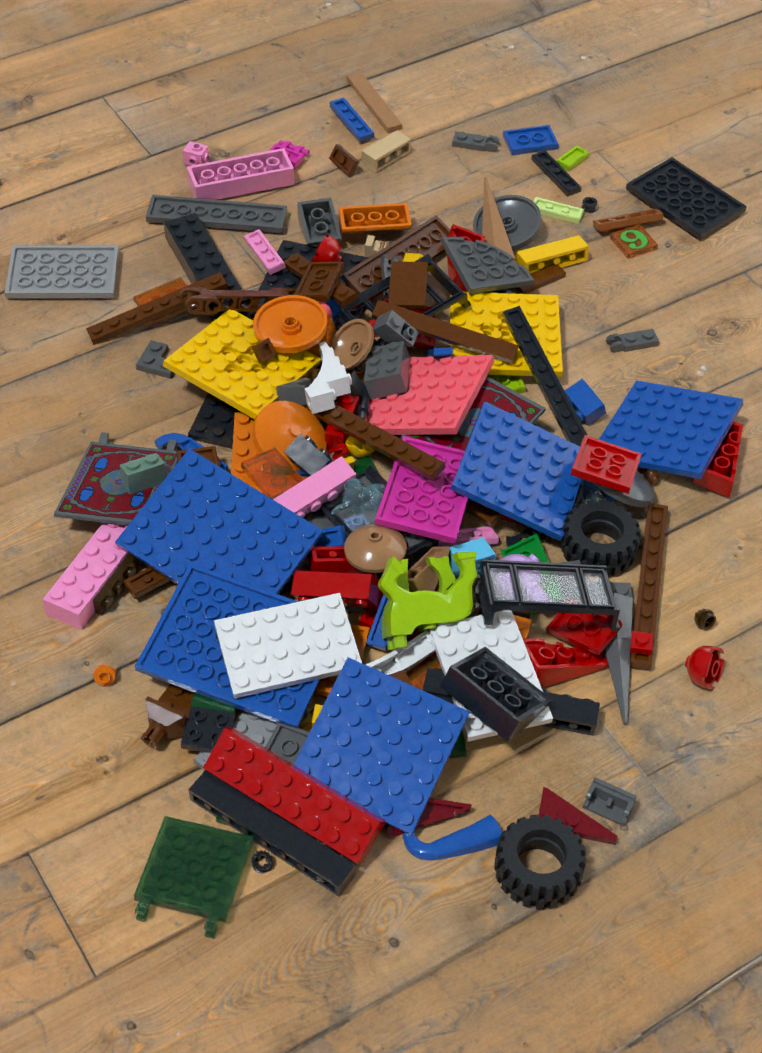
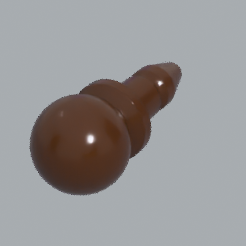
M644 469L643 476L651 485L655 484L659 479L658 471Z

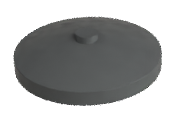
M505 195L494 198L512 250H518L530 244L538 236L542 227V216L539 207L529 198L519 195ZM483 206L477 211L473 220L474 232L482 235Z
M637 470L629 494L594 483L609 496L635 507H647L655 498L653 486Z

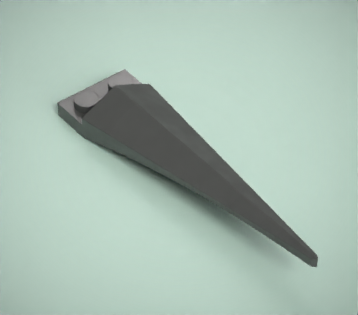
M589 582V588L595 604L604 605L598 582ZM610 582L617 609L620 610L618 619L621 620L622 627L604 648V652L612 677L622 722L626 725L633 598L631 583Z

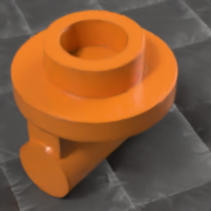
M106 664L95 668L93 674L95 682L101 686L112 684L117 676V668H112Z

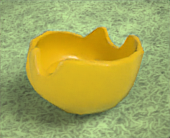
M351 436L345 441L352 456L357 458L366 457L375 450Z

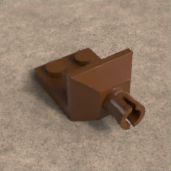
M170 684L158 701L147 696L145 701L149 727L141 735V739L146 745H149L150 741H152L150 747H156L162 736L168 739L183 737L194 692Z

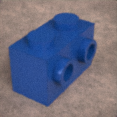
M583 378L564 390L579 420L584 421L587 426L606 414L604 403Z

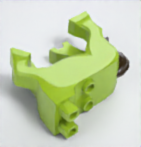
M476 551L452 554L453 560L460 570L457 580H455L451 570L449 556L425 559L428 567L438 577V592L427 590L409 591L408 559L398 561L396 557H392L385 562L386 568L378 582V587L389 600L385 605L382 615V639H387L388 650L407 647L406 636L412 634L415 628H418V632L429 631L430 628H436L437 624L458 622L479 615L480 603L476 595V585L481 577L477 576Z

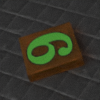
M640 224L610 234V239L628 259L657 250L658 244Z

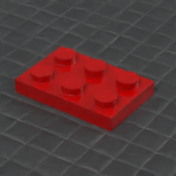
M569 599V601L567 602V603L580 604V603H577V602L572 601V600H570V599ZM558 613L546 627L547 634L597 655L603 651L618 632L611 631L607 615ZM618 619V622H619V625H620V629H621V627H622V622H621V620Z

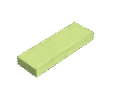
M535 197L533 201L539 207L541 215L579 224L584 213L582 208Z

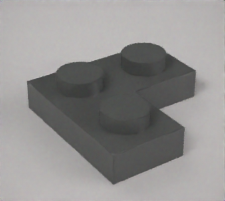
M151 340L136 363V370L171 379L174 372L163 367L168 344Z

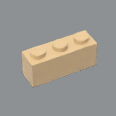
M397 130L362 150L361 164L376 173L411 152V139Z

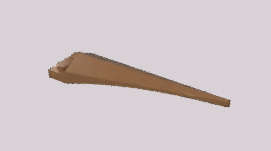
M485 177L482 235L485 236L484 242L505 251L516 262L490 185Z

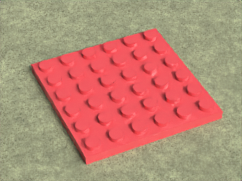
M493 355L411 357L407 392L370 399L368 405L370 410L366 421L392 435L457 434L495 361Z

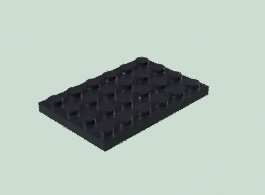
M673 157L626 184V189L654 209L663 212V215L700 240L744 213L747 207Z

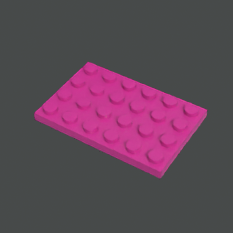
M403 436V441L443 461L446 468L431 481L395 461L375 518V524L455 544L468 498L450 490L464 450Z

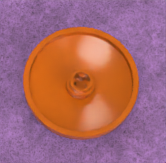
M300 295L278 297L264 304L255 314L253 319L254 335L258 342L269 338L275 352L296 353L304 351L316 345L325 336L328 329L327 313L320 303L309 297Z
M290 401L272 402L258 413L253 422L252 437L257 451L268 464L279 471H302L284 453L299 434L304 438L306 435L309 436L318 446V450L322 448L326 451L325 431L320 421L311 411L300 404Z

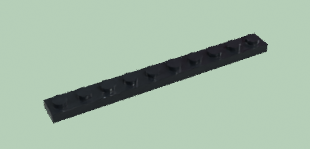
M517 306L503 311L502 316L517 345H519V349L566 440L581 446L584 435H587L521 307Z

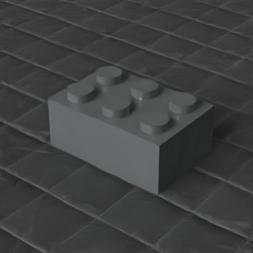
M404 341L372 347L367 356L364 384L370 399L407 392L410 356Z

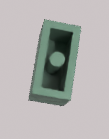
M157 453L149 454L120 465L121 482L130 495L161 485L166 478L165 463Z

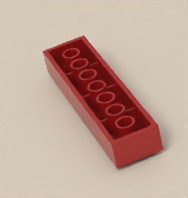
M224 728L203 766L208 772L355 863L364 862L386 820L234 728Z

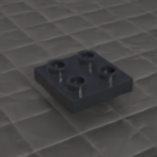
M191 706L181 741V749L211 753L224 728H233L235 713Z

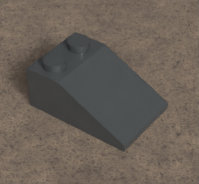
M331 198L297 202V216L307 245L321 244L326 234L334 237L337 241L342 240Z

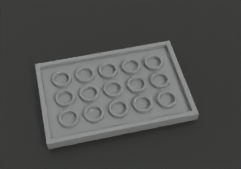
M12 245L5 298H114L119 247L118 245Z

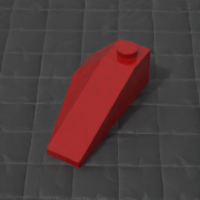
M540 638L523 639L541 687L557 684L609 667L602 652L597 655L578 646H575V648L565 647L561 642H556L554 645L545 643V640Z

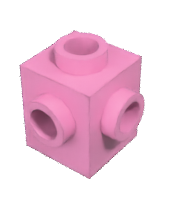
M189 141L183 150L184 164L193 166L209 162L208 146Z

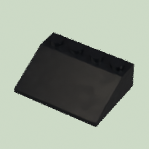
M486 646L451 665L440 684V687L450 696L458 700L467 710L475 714L484 724H487L507 741L520 734L552 702L549 696Z

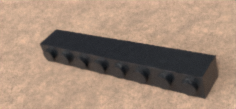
M427 668L423 691L434 696L440 695L452 698L440 687L445 677L442 669ZM542 690L543 693L552 699L549 709L553 717L552 723L543 724L542 726L594 735L600 707L599 702Z
M207 770L189 788L190 801L215 817L218 816L227 825L338 897H340L356 876V868L351 859L346 856H340L330 846L318 842L309 833H304L296 825L288 820L285 821L275 812L260 805L254 799L246 796Z

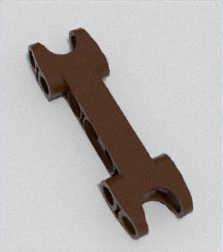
M187 287L180 291L179 299L185 305L188 312L192 314L213 315L218 312H226L229 309L237 312H257L267 302L278 297L291 295L296 292V289L210 290L206 287ZM185 293H192V296L189 297L186 301L183 300V295ZM226 298H230L228 303L223 304ZM244 298H248L244 304H241ZM265 298V301L259 304L260 299ZM189 306H195L197 308L190 309Z

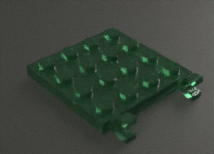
M164 816L134 894V900L139 901L135 909V913H137L136 920L146 922L150 904L208 918L204 926V930H206L205 937L214 939L218 922H226L254 842V837Z

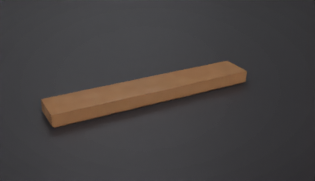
M361 71L346 75V80L387 133L402 129V123Z

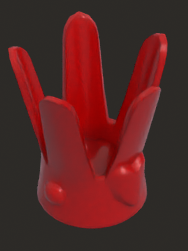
M339 443L335 448L326 451L328 454L334 453L332 455L333 461L341 456L345 458L350 454L348 447L344 443Z

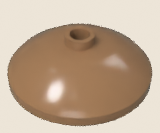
M353 319L345 323L334 335L329 347L333 348L335 356L339 357L340 364L344 365L346 371L360 365L370 353L374 342L373 328L364 319Z
M376 524L357 528L347 537L344 544V553L348 562L355 568L370 573L384 572L386 568L385 562L388 559L396 557L398 561H401L405 558L407 551L405 538L398 530Z

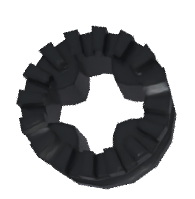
M593 197L584 198L582 201L584 212H595L597 200Z
M260 850L253 854L252 867L256 872L267 873L272 869V855L269 852ZM261 858H265L267 863L262 867L259 866V863L256 861H261Z

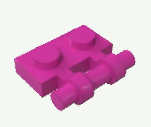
M280 140L278 144H274L269 150L284 148L294 168L304 160V156L308 157L310 153L304 146L293 145L292 142L287 140Z

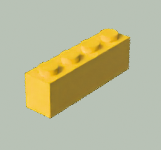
M578 235L517 251L516 262L519 266L523 265L529 273L553 263L555 265L558 264L562 268L588 261L589 246Z

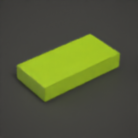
M576 145L556 161L564 170L569 172L587 159L589 152Z

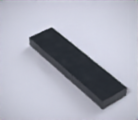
M546 150L531 156V160L567 197L581 192L582 187Z

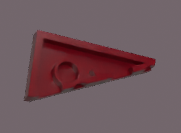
M543 787L538 817L548 815L553 820L558 818L564 821L563 824L565 826L570 825L575 829L574 835L579 834L583 839L612 845L616 844V834L550 789Z
M430 798L415 830L470 812L472 804ZM388 825L386 838H391L404 832Z

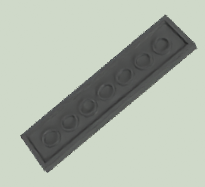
M152 195L146 214V222L164 223V221L197 213L204 227L249 231L260 229L261 232L283 233L287 206Z

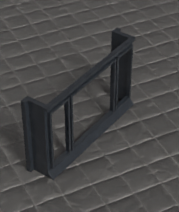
M429 253L415 261L428 262L429 273L452 295L450 298L443 300L427 283L426 292L438 305L422 314L433 317L457 302L465 309L471 306L467 293H464L431 259ZM390 276L357 295L358 298L344 307L339 305L341 318L338 319V322L343 326L345 323L356 319L350 311L362 304L373 313L375 306L369 300L389 289ZM382 338L377 341L374 339L372 347L386 345L389 342H385Z

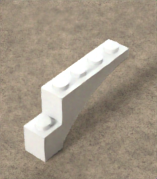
M326 341L318 343L322 361L321 370L312 384L304 388L307 405L312 414L335 408L334 400H336L337 396L351 393V376L349 373H346L344 365L340 364L339 357L335 356L333 348H330Z
M426 630L409 641L407 647L398 648L366 665L387 675L404 670L406 673L436 652L430 633Z

